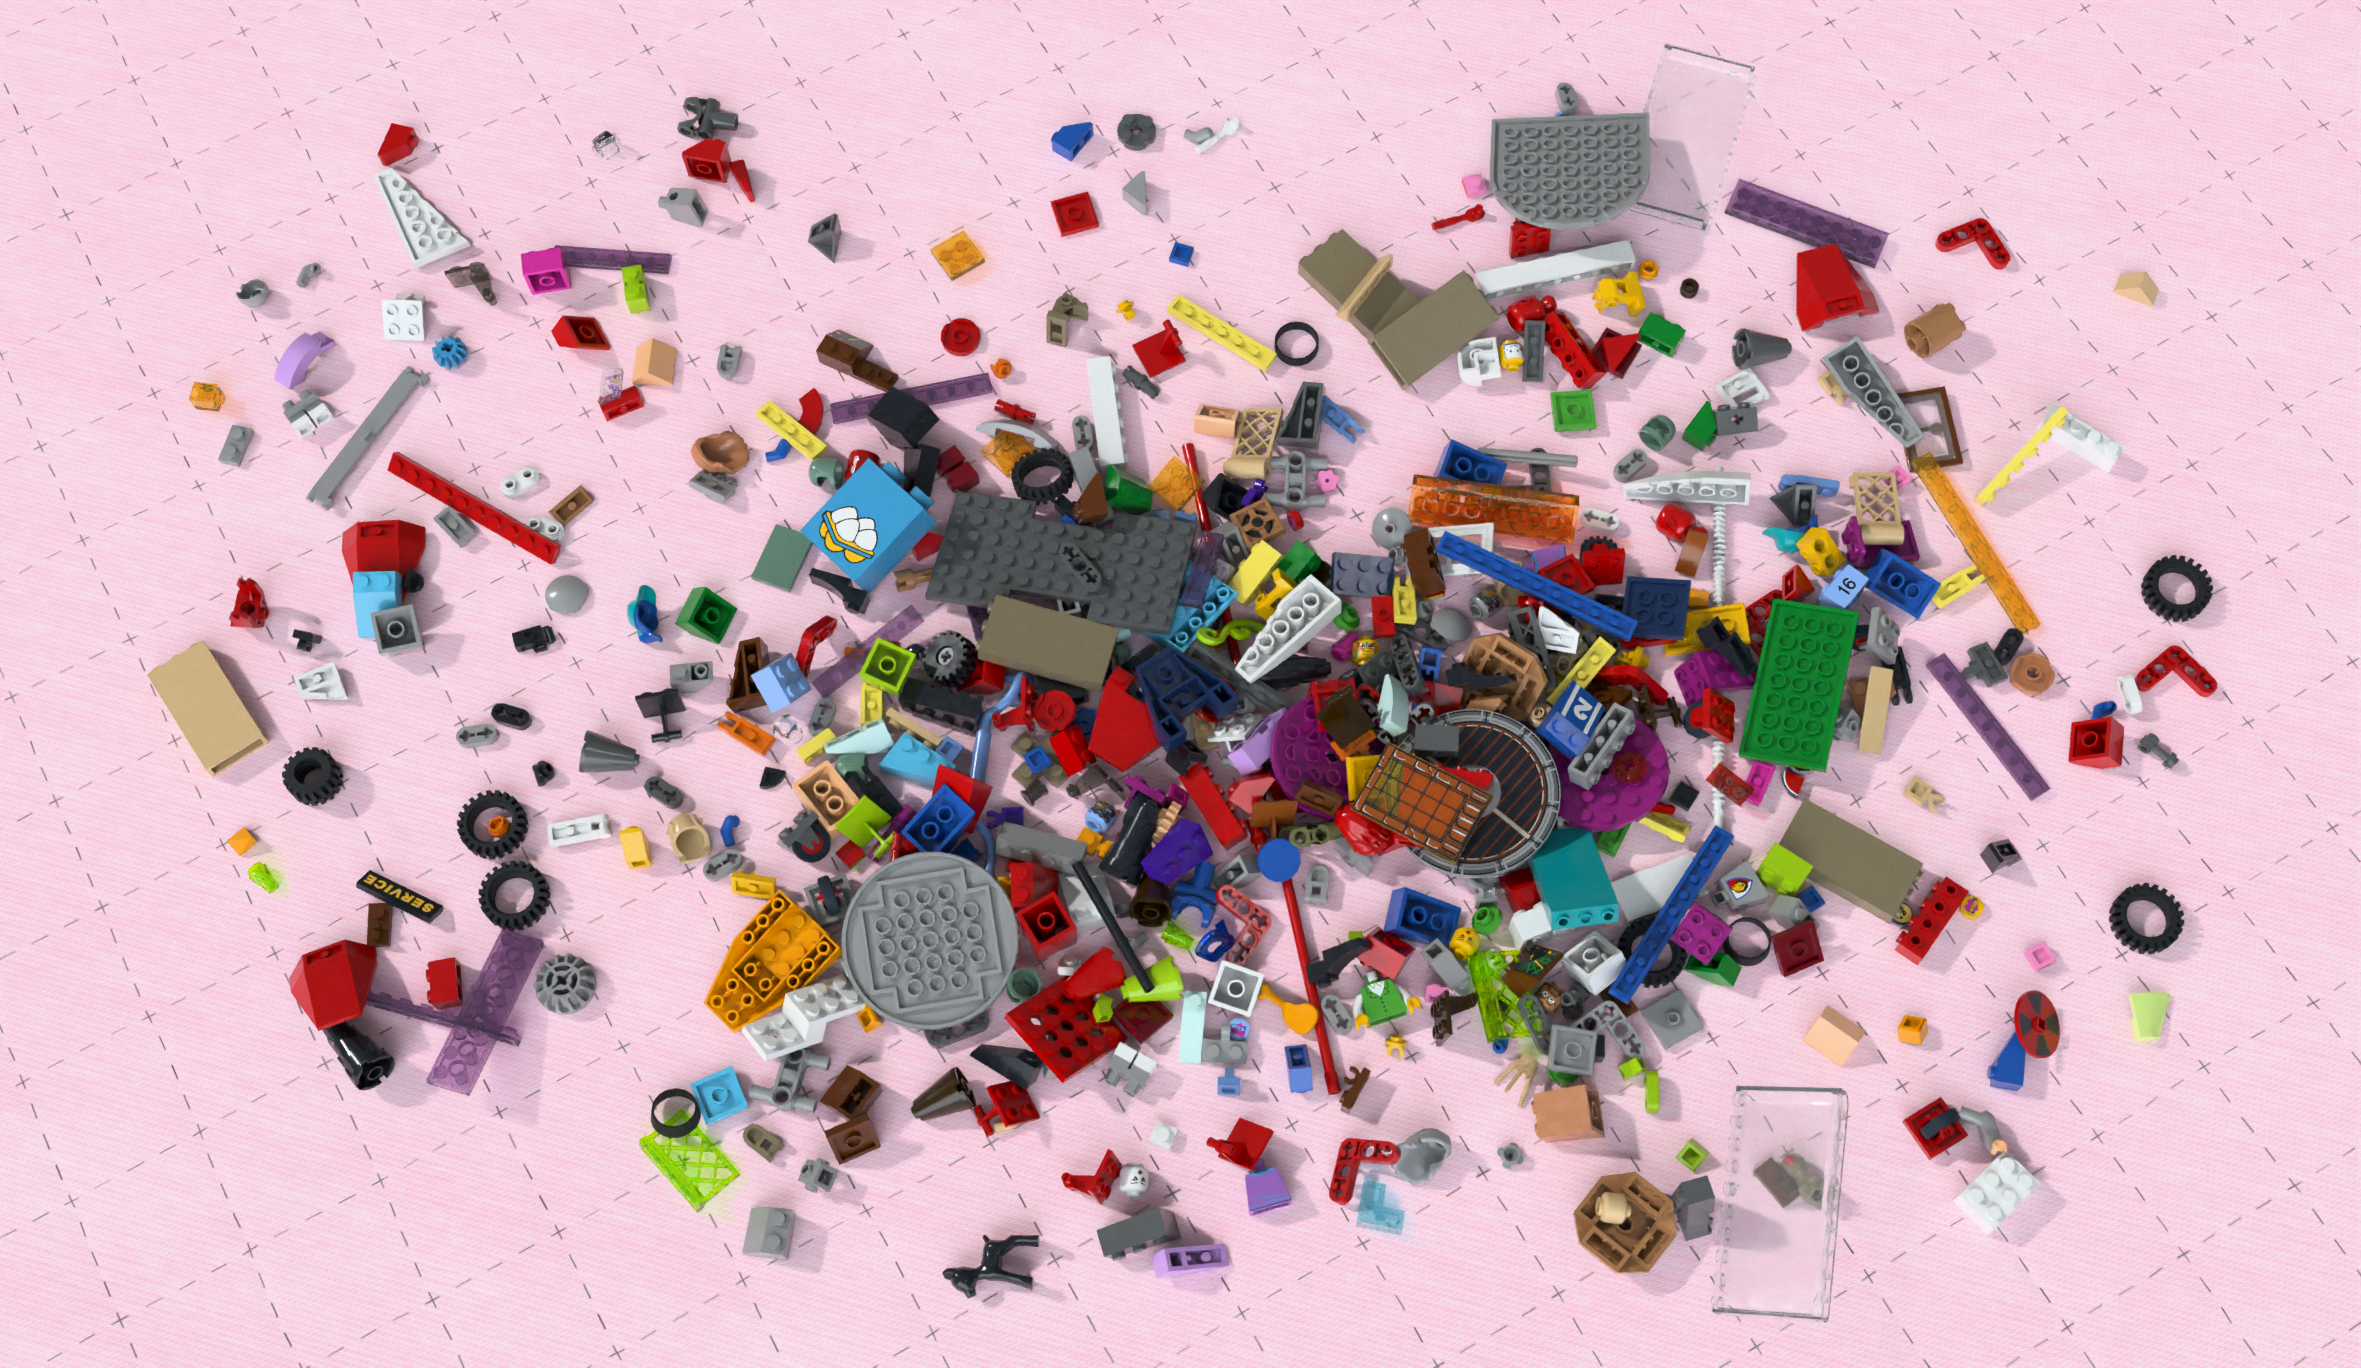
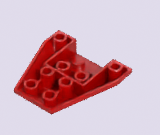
M1836 243L1797 253L1796 316L1802 332L1820 328L1828 320L1858 313L1859 317L1879 312L1874 293Z
M402 520L357 522L344 531L342 535V554L352 585L353 572L396 571L402 575L403 584L407 569L417 570L426 548V528ZM402 589V605H403V602H404L405 597H406L407 592H408V591L403 590V589Z
M344 939L301 956L289 977L290 991L318 1031L363 1014L378 966L377 950L374 946Z

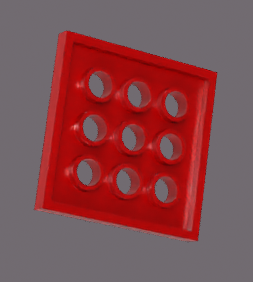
M1068 975L1009 1011L1004 1017L1062 1084L1116 1049L1120 1042L1124 1043L1128 1038L1112 1019L1096 1023L1092 1011L1096 1002L1092 997L1078 1001L1069 999L1072 1005L1063 1002L1062 999L1067 998L1063 988L1064 982L1070 977ZM1047 1008L1055 1010L1057 1014H1050ZM1081 1014L1085 1016L1087 1021L1080 1020L1077 1017V1015ZM1034 1018L1039 1020L1041 1025H1035L1034 1023H1032L1031 1019ZM1061 1025H1068L1071 1031L1064 1030ZM1092 1031H1098L1102 1037L1094 1036ZM1045 1035L1053 1036L1056 1041H1049ZM1076 1041H1082L1086 1047L1078 1046ZM1060 1051L1067 1052L1070 1058L1063 1057Z

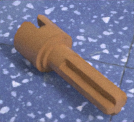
M909 568L894 572V577L897 579L895 582L897 591L902 592L915 589L917 584L930 581L933 568L915 572Z

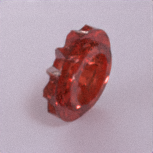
M1624 751L1623 754L1617 755L1616 759L1612 761L1613 775L1624 783H1633L1640 780L1647 771L1645 759L1642 754L1639 755L1635 751ZM1632 761L1634 767H1630L1626 773L1625 765Z

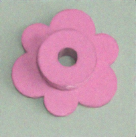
M1332 470L1318 472L1316 485L1320 486V490L1323 493L1335 490L1336 484L1339 482V476L1334 474Z

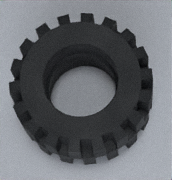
M307 747L303 748V752L298 750L295 752L296 755L294 757L290 756L288 758L290 762L284 764L283 768L286 771L282 772V777L284 778L282 781L286 789L297 801L308 806L310 803L312 806H318L319 802L323 805L327 803V799L332 800L335 798L333 796L334 793H339L340 789L338 787L343 785V780L341 779L344 777L340 765L325 750H319L317 747H312V750ZM315 769H322L321 776L317 781L311 784H304V779L309 772Z

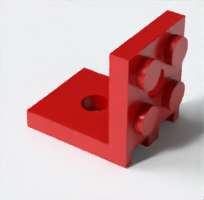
M1349 678L1348 681L1333 679L1328 680L1327 683L1312 681L1306 698L1312 696L1315 715L1327 707L1324 702L1326 699L1334 695L1336 690H1342L1348 684L1354 688V692L1351 694L1358 702L1354 678ZM1316 718L1318 733L1327 732Z

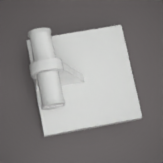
M408 293L407 295L396 294V300L382 299L385 339L425 340L423 303L426 302L425 295H414V293Z
M1252 713L1241 716L1228 715L1222 719L1207 740L1208 742L1226 741L1228 750L1231 752L1239 740L1247 739L1263 716L1262 714L1253 715ZM1229 758L1222 759L1223 767L1233 766L1236 768Z

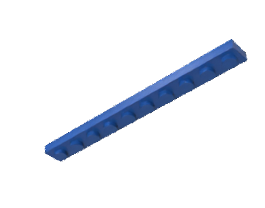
M1447 531L1444 532L1435 550L1446 557L1531 597L1544 601L1546 604L1627 642L1631 639L1638 623L1637 620Z
M1715 825L1608 992L1609 994L1629 1004L1735 837L1734 835Z

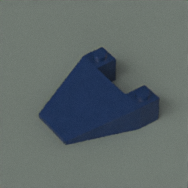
M1172 646L1167 647L1136 667V673L1155 738L1167 753H1170L1186 742L1187 730L1180 721L1207 705L1219 720L1237 710L1239 697L1224 680Z

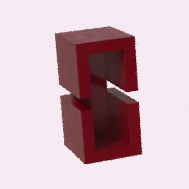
M955 445L940 454L936 472L940 477L944 476L948 480L946 484L952 492H967L980 483L978 473L968 461L963 462L965 457Z

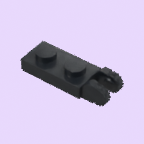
M1900 646L1898 647L1895 664L1887 665L1881 659L1883 668L1894 670L1893 682L1896 694L1891 698L1894 706L1900 703L1898 689H1903L1906 704L1913 702L1910 687L1911 681L1903 649Z
M864 764L861 767L862 771L871 781L864 785L861 778L855 773L851 775V778L861 788L860 791L892 817L888 821L890 822L904 808L883 782Z

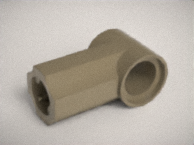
M1579 637L1576 654L1562 651L1550 652L1548 655L1553 670L1562 675L1568 674L1572 670L1573 664L1582 658L1589 648L1582 638Z

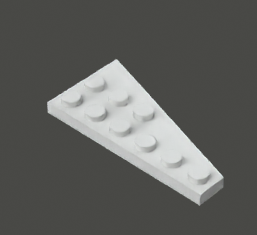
M392 168L373 175L415 269L470 246L469 242L446 222L426 200L422 199Z

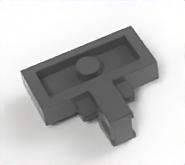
M1988 642L1969 648L1967 653L1972 661L1960 673L1964 681L1976 676L1977 679L1982 678L1989 688L2008 679L2006 672Z

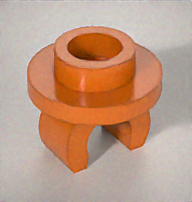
M999 358L995 365H990V368L997 378L1004 379L1010 375L1012 365L1008 360Z

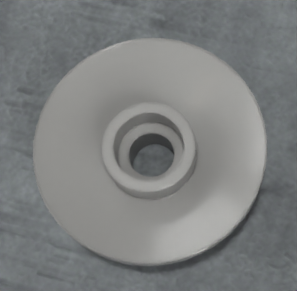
M1398 508L1382 510L1377 514L1372 524L1374 539L1380 546L1386 549L1396 548L1397 546L1403 547L1402 544L1405 543L1404 535L1413 531L1410 517ZM1389 525L1393 526V531L1391 533L1387 530V527Z

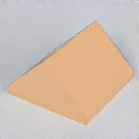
M654 338L636 348L632 384L673 385L677 349Z
M1200 404L1194 417L1195 433L1235 439L1240 410Z
M1827 1005L1803 1041L1841 1067L1866 1031Z

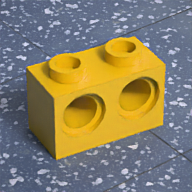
M1811 527L1796 543L1800 554L1807 560L1811 566V571L1816 575L1831 576L1846 560L1825 528Z

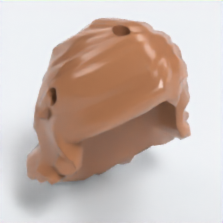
M723 431L720 434L716 433L698 438L690 451L695 463L702 469L714 473L726 471L732 474H736L742 467L747 465L750 453L747 449V443H744V439L739 434L731 431Z

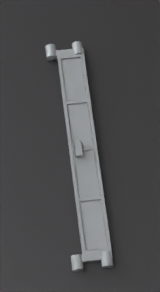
M407 366L310 490L306 497L307 501L313 503L316 499L324 503L321 506L326 511L330 510L334 504V501L330 498L418 383L425 386L430 379L427 374L423 373L419 377L413 374L414 369L410 366Z

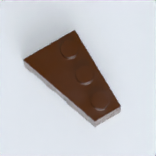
M1426 527L1405 534V543L1402 545L1408 559L1407 565L1414 590L1419 591L1422 597L1446 590L1439 558L1435 551L1434 539L1429 529Z
M760 637L739 641L734 663V676L730 682L731 690L729 698L726 700V705L734 713L767 705L751 677L752 674L770 664L768 646Z

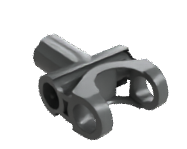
M688 97L684 100L683 107L697 115L691 120L679 122L677 130L686 137H698L703 140L712 139L714 129L736 131L738 128V114L719 112L721 104L716 99ZM698 120L699 127L695 129L693 124Z

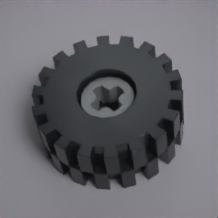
M951 630L947 631V634L941 632L939 633L940 637L934 636L932 638L934 642L927 644L929 647L928 651L924 650L923 654L926 658H922V663L925 664L923 669L927 672V676L941 685L957 687V682L962 685L965 683L964 678L969 679L971 677L970 671H975L976 668L973 665L978 663V659L975 658L978 655V651L975 650L976 646L972 641L958 632H952Z

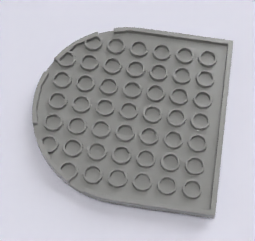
M1649 112L1492 119L1490 156L1492 192L1498 203L1508 213L1521 221L1538 227L1556 230L1592 227L1608 222L1628 211L1637 203L1648 186L1650 178Z

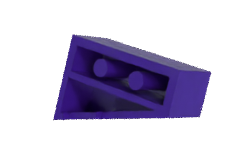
M1181 817L1143 859L1141 864L1149 878L1169 884L1214 853L1201 825Z

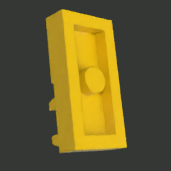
M743 870L733 872L731 876L732 893L771 899L777 892L776 878L755 875V872H751V875L744 874Z

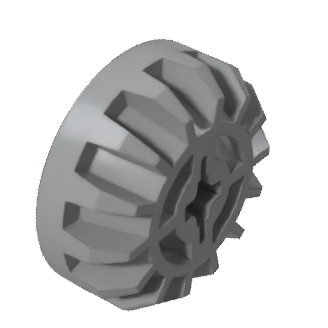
M567 953L566 956L554 955V959L549 962L547 960L542 963L543 968L536 972L537 979L533 983L536 997L548 1011L554 1014L570 1015L577 1013L591 1002L595 994L597 984L595 973L580 956L576 957L570 953ZM560 966L570 967L567 971L556 972L554 970ZM552 972L554 974L552 984L548 987L547 979Z

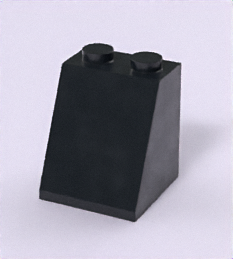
M892 387L865 415L890 445L914 448L940 420L927 404L895 387Z

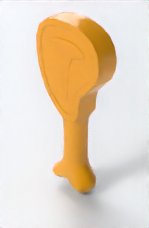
M1269 983L1261 985L1262 991L1258 994V1000L1269 999L1279 1006L1286 1024L1295 1033L1305 1035L1313 1030L1319 1018V1011L1314 1005L1309 1003L1294 1004L1293 1002L1286 1001L1271 990Z

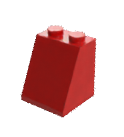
M939 764L932 797L944 783L976 812L964 830L966 833L973 834L993 787L958 770Z
M1033 862L1010 863L1011 908L1014 909L1015 914L1053 891L1058 896V871Z
M1055 891L1016 912L1027 944L1039 963L1077 941V927Z

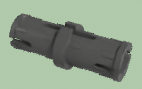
M1131 365L1124 369L1122 376L1131 381L1137 390H1142L1152 400L1155 399V396L1159 395L1161 390L1152 384L1146 375H1141Z

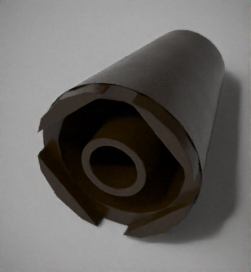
M1144 870L1129 906L1130 918L1133 920L1134 917L1138 920V924L1146 927L1163 926V922L1167 920L1170 922L1173 916V908L1168 884L1149 878Z
M959 1067L951 1068L913 1100L911 1111L916 1119L920 1118L921 1121H926L969 1110L977 1105L972 1089L969 1091L967 1086L969 1082Z

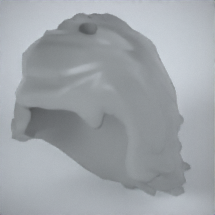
M1434 1128L1422 1129L1414 1133L1405 1142L1397 1144L1401 1150V1157L1397 1163L1391 1165V1168L1395 1170L1397 1177H1401V1180H1407L1411 1184L1430 1181L1436 1170L1442 1166L1445 1159L1451 1154L1452 1144L1450 1137Z

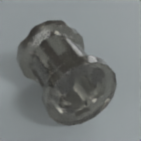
M1035 779L1034 784L1028 789L1020 791V794L1032 807L1035 805L1034 802L1048 794V790L1039 779Z

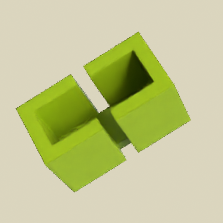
M641 264L621 268L625 300L630 313L650 311L646 276Z

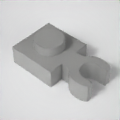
M1495 887L1491 890L1480 888L1479 893H1475L1474 908H1480L1486 904L1497 906L1498 892H1496Z

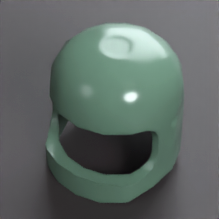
M1656 415L1639 430L1638 434L1641 441L1648 448L1660 452L1675 436L1676 427L1667 416Z
M820 457L811 462L808 474L813 485L821 487L824 481L829 479L832 490L838 491L842 487L843 465L840 459Z
M849 753L842 754L837 758L834 769L846 784L854 773L861 778L864 785L868 783V776L864 774L861 768L864 764L868 767L867 754Z
M1021 968L1010 973L1007 981V995L1013 1003L1020 1005L1039 993L1041 980L1035 971Z

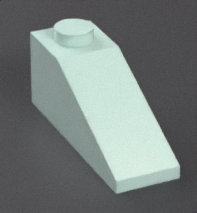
M878 718L823 744L826 753L876 754L878 752L881 754L890 750V746L894 745L882 718Z
M1189 990L1184 992L1178 1062L1201 1064L1207 992Z

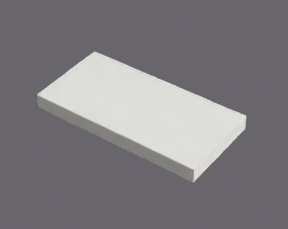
M1691 853L1610 882L1627 924L1660 912L1693 861ZM1706 885L1703 886L1696 898L1708 894L1709 891Z

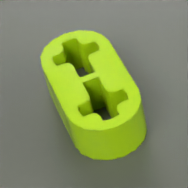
M1645 1070L1646 1113H1658V1071Z

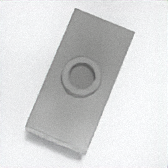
M1340 837L1335 842L1334 850L1344 857V862L1352 868H1357L1368 877L1373 871L1374 864L1370 860L1372 856L1367 857L1354 852L1343 837Z

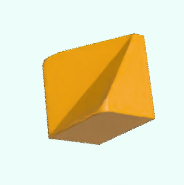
M1905 1015L1897 1028L1899 1041L1921 1045L1928 1033L1927 1019Z

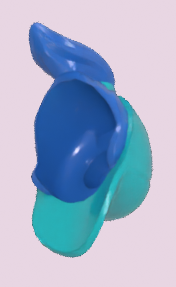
M1818 515L1812 516L1808 525H1803L1800 528H1787L1785 530L1772 527L1764 530L1762 534L1773 538L1779 551L1794 554V552L1800 551L1796 543L1811 527L1818 528Z
M641 585L636 600L631 601L627 605V618L629 623L637 629L638 638L642 643L662 642L663 638L661 635L655 632L659 624L656 594L648 585Z

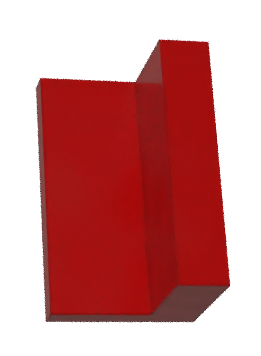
M635 385L620 391L619 397L615 400L608 402V399H612L613 394L598 400L607 422L644 407Z

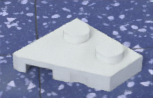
M1541 605L1539 608L1538 624L1546 649L1576 654L1580 631Z
M335 662L294 677L302 699H348Z

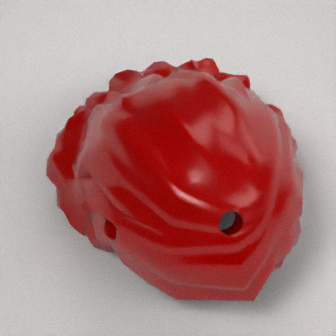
M1355 802L1347 803L1338 808L1334 814L1335 826L1342 833L1354 852L1367 857L1382 853V850L1387 847V842L1391 840L1389 827L1354 810L1352 806Z

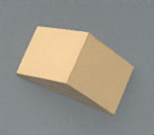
M2147 272L2121 274L2113 292L2152 307L2159 288Z

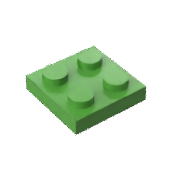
M1591 390L1551 392L1550 401L1555 432L1596 429Z

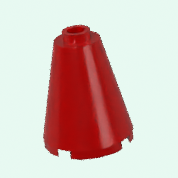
M1107 946L1099 948L1064 982L1063 991L1066 997L1078 1001L1122 986L1123 980L1127 979L1121 961H1115L1112 957L1115 953Z

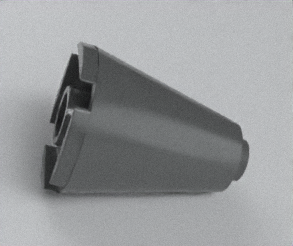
M1746 328L1737 330L1733 338L1737 340L1736 346H1732V357L1734 364L1740 366L1739 369H1747L1785 359L1792 351V345L1787 338Z
M586 730L584 741L586 742L581 750L579 772L633 771V767H638L640 754H636V749L593 731Z

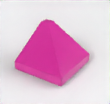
M1172 782L1170 783L1167 799L1170 805L1172 801L1182 805L1177 814L1179 815L1187 807L1189 793Z

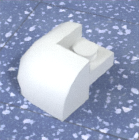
M1496 337L1470 341L1468 346L1463 348L1461 352H1458L1459 373L1462 381L1466 384L1482 386L1481 380L1501 377Z

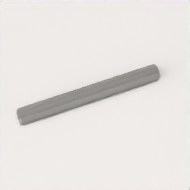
M1481 447L1477 449V451L1502 462L1573 468L1578 465V456Z

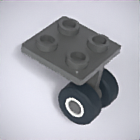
M1388 648L1381 649L1360 667L1347 671L1338 678V680L1346 681L1349 678H1354L1356 690L1362 685H1369L1380 695L1386 674L1402 682L1395 661ZM1368 690L1365 692L1359 691L1361 693L1360 699L1370 698Z

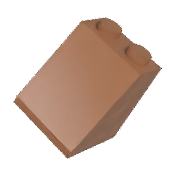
M1586 1084L1533 1094L1534 1101H1532L1531 1106L1537 1120L1534 1126L1535 1133L1542 1141L1548 1143L1605 1137L1599 1093Z

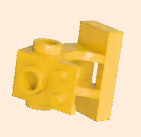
M1630 271L1623 279L1603 278L1601 281H1598L1597 289L1594 290V295H1592V300L1596 301L1594 307L1598 309L1599 314L1607 307L1613 308L1618 303H1625L1629 316L1636 317L1646 307L1637 272Z
M1279 568L1272 573L1276 587L1267 595L1263 590L1259 589L1255 601L1254 611L1266 621L1277 609L1278 605H1276L1275 600L1278 598L1283 599L1298 586L1294 580Z

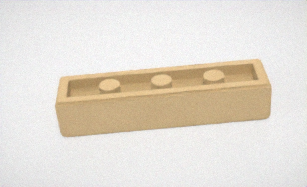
M1392 254L1381 257L1336 312L1335 315L1345 322L1351 319L1392 267Z
M1871 666L1859 752L1882 754L1894 672L1892 669Z

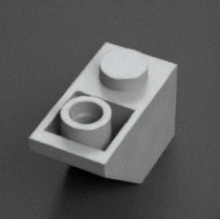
M712 661L670 665V685L672 689H678L680 694L697 692L713 682Z
M1779 894L1768 910L1778 925L1786 930L1808 920H1812L1815 923L1816 931L1820 926L1799 898Z
M1435 939L1420 951L1429 968L1451 991L1470 978L1451 952L1438 939Z

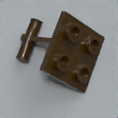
M1350 684L1342 690H1336L1334 695L1324 701L1327 707L1315 715L1341 750L1376 727V724L1351 694L1354 692V688Z
M1646 684L1641 686V691L1638 694L1639 701L1636 702L1638 713L1643 715V724L1648 726L1654 733H1656L1658 724L1656 719L1670 716L1673 719L1674 727H1678V725L1681 727L1683 725L1680 716L1682 712L1677 707L1675 697L1667 698L1669 709L1653 710Z
M1445 990L1431 1004L1430 1013L1431 1017H1434L1435 1024L1432 1029L1433 1039H1436V1046H1441L1453 1035L1451 1016L1476 1006L1479 1000L1477 993L1473 992L1466 997L1449 996V990Z

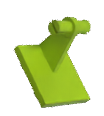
M866 795L834 826L861 848L875 836L881 843L873 852L878 859L887 850L890 851V846L893 843V833H896L893 831L886 840L880 835L878 831L892 817Z

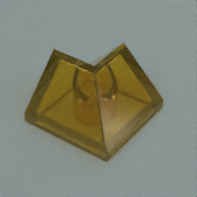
M1002 430L979 452L1008 478L1012 474L1011 470L1015 462H1019L1021 456L1026 458L1025 453L1027 452L1034 454L1033 450L1035 448L1019 434Z

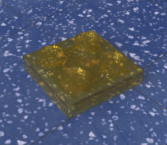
M964 230L930 249L932 256L951 281L985 263V258Z
M1173 456L1149 484V487L1173 509L1180 511L1206 481Z

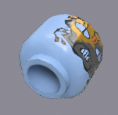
M1099 800L1094 802L1085 813L1086 826L1096 833L1106 832L1117 819L1115 807L1108 801Z

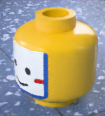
M1516 340L1505 341L1498 348L1499 364L1503 369L1514 372L1523 366L1524 348Z

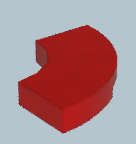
M813 388L799 399L803 412L798 423L815 436L822 425L824 407L819 393Z

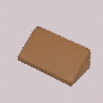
M580 485L549 510L548 513L564 527L594 502V499Z

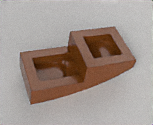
M1689 528L1674 571L1695 577L1709 538L1708 534Z

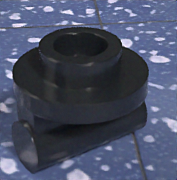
M407 569L401 588L413 594L421 591L425 583L423 575L413 569Z
M539 761L532 766L539 787L546 785V782L554 778V768L550 763Z

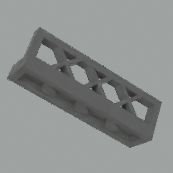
M1533 605L1513 608L1507 614L1517 643L1535 653L1538 658V654L1542 656V668L1545 674L1549 676L1551 682L1547 684L1545 690L1558 687ZM1525 612H1528V614H1529V618H1530L1529 624H1528V621H1527ZM1532 634H1534V635L1536 636V639H1537L1535 645H1534V640H1533Z

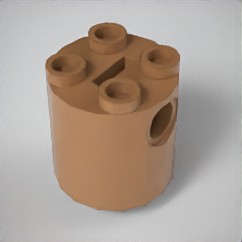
M1941 303L1908 322L1904 326V336L1910 350L1919 357L1929 358L1945 348L1953 340L1959 339L1962 336V332L1966 330V325L1959 319L1955 312V307L1951 303Z

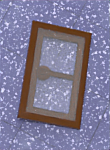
M1945 386L1897 394L1925 436V438L1908 448L1903 445L1909 472L1963 464Z

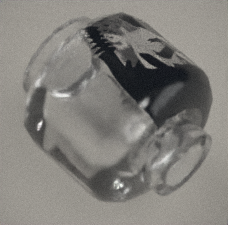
M604 131L592 140L593 146L591 148L599 159L609 160L620 152L619 143H621V140L616 133L611 134L609 131Z

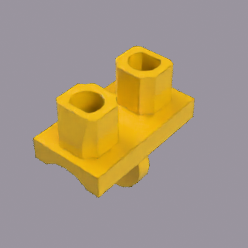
M1637 646L1636 650L1629 651L1628 653L1623 652L1621 657H1615L1613 664L1615 666L1633 665L1644 670L1648 667L1651 658L1642 653L1644 648Z

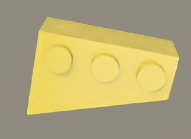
M1263 540L1260 543H1256L1251 549V555L1247 560L1244 559L1239 564L1238 572L1231 576L1226 584L1239 593L1236 600L1245 607H1248L1257 598L1259 589L1264 590L1263 586L1269 578L1271 580L1274 579L1272 572L1284 556Z

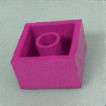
M560 247L541 251H529L528 253L521 254L522 273L532 295L572 288L570 269Z

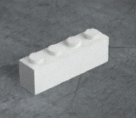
M2052 404L2036 430L2039 431L2060 407ZM2067 413L2065 416L2067 418L2066 422L2060 428L2055 427L2051 431L2053 435L2050 439L2108 473L2125 449V446L2072 414Z

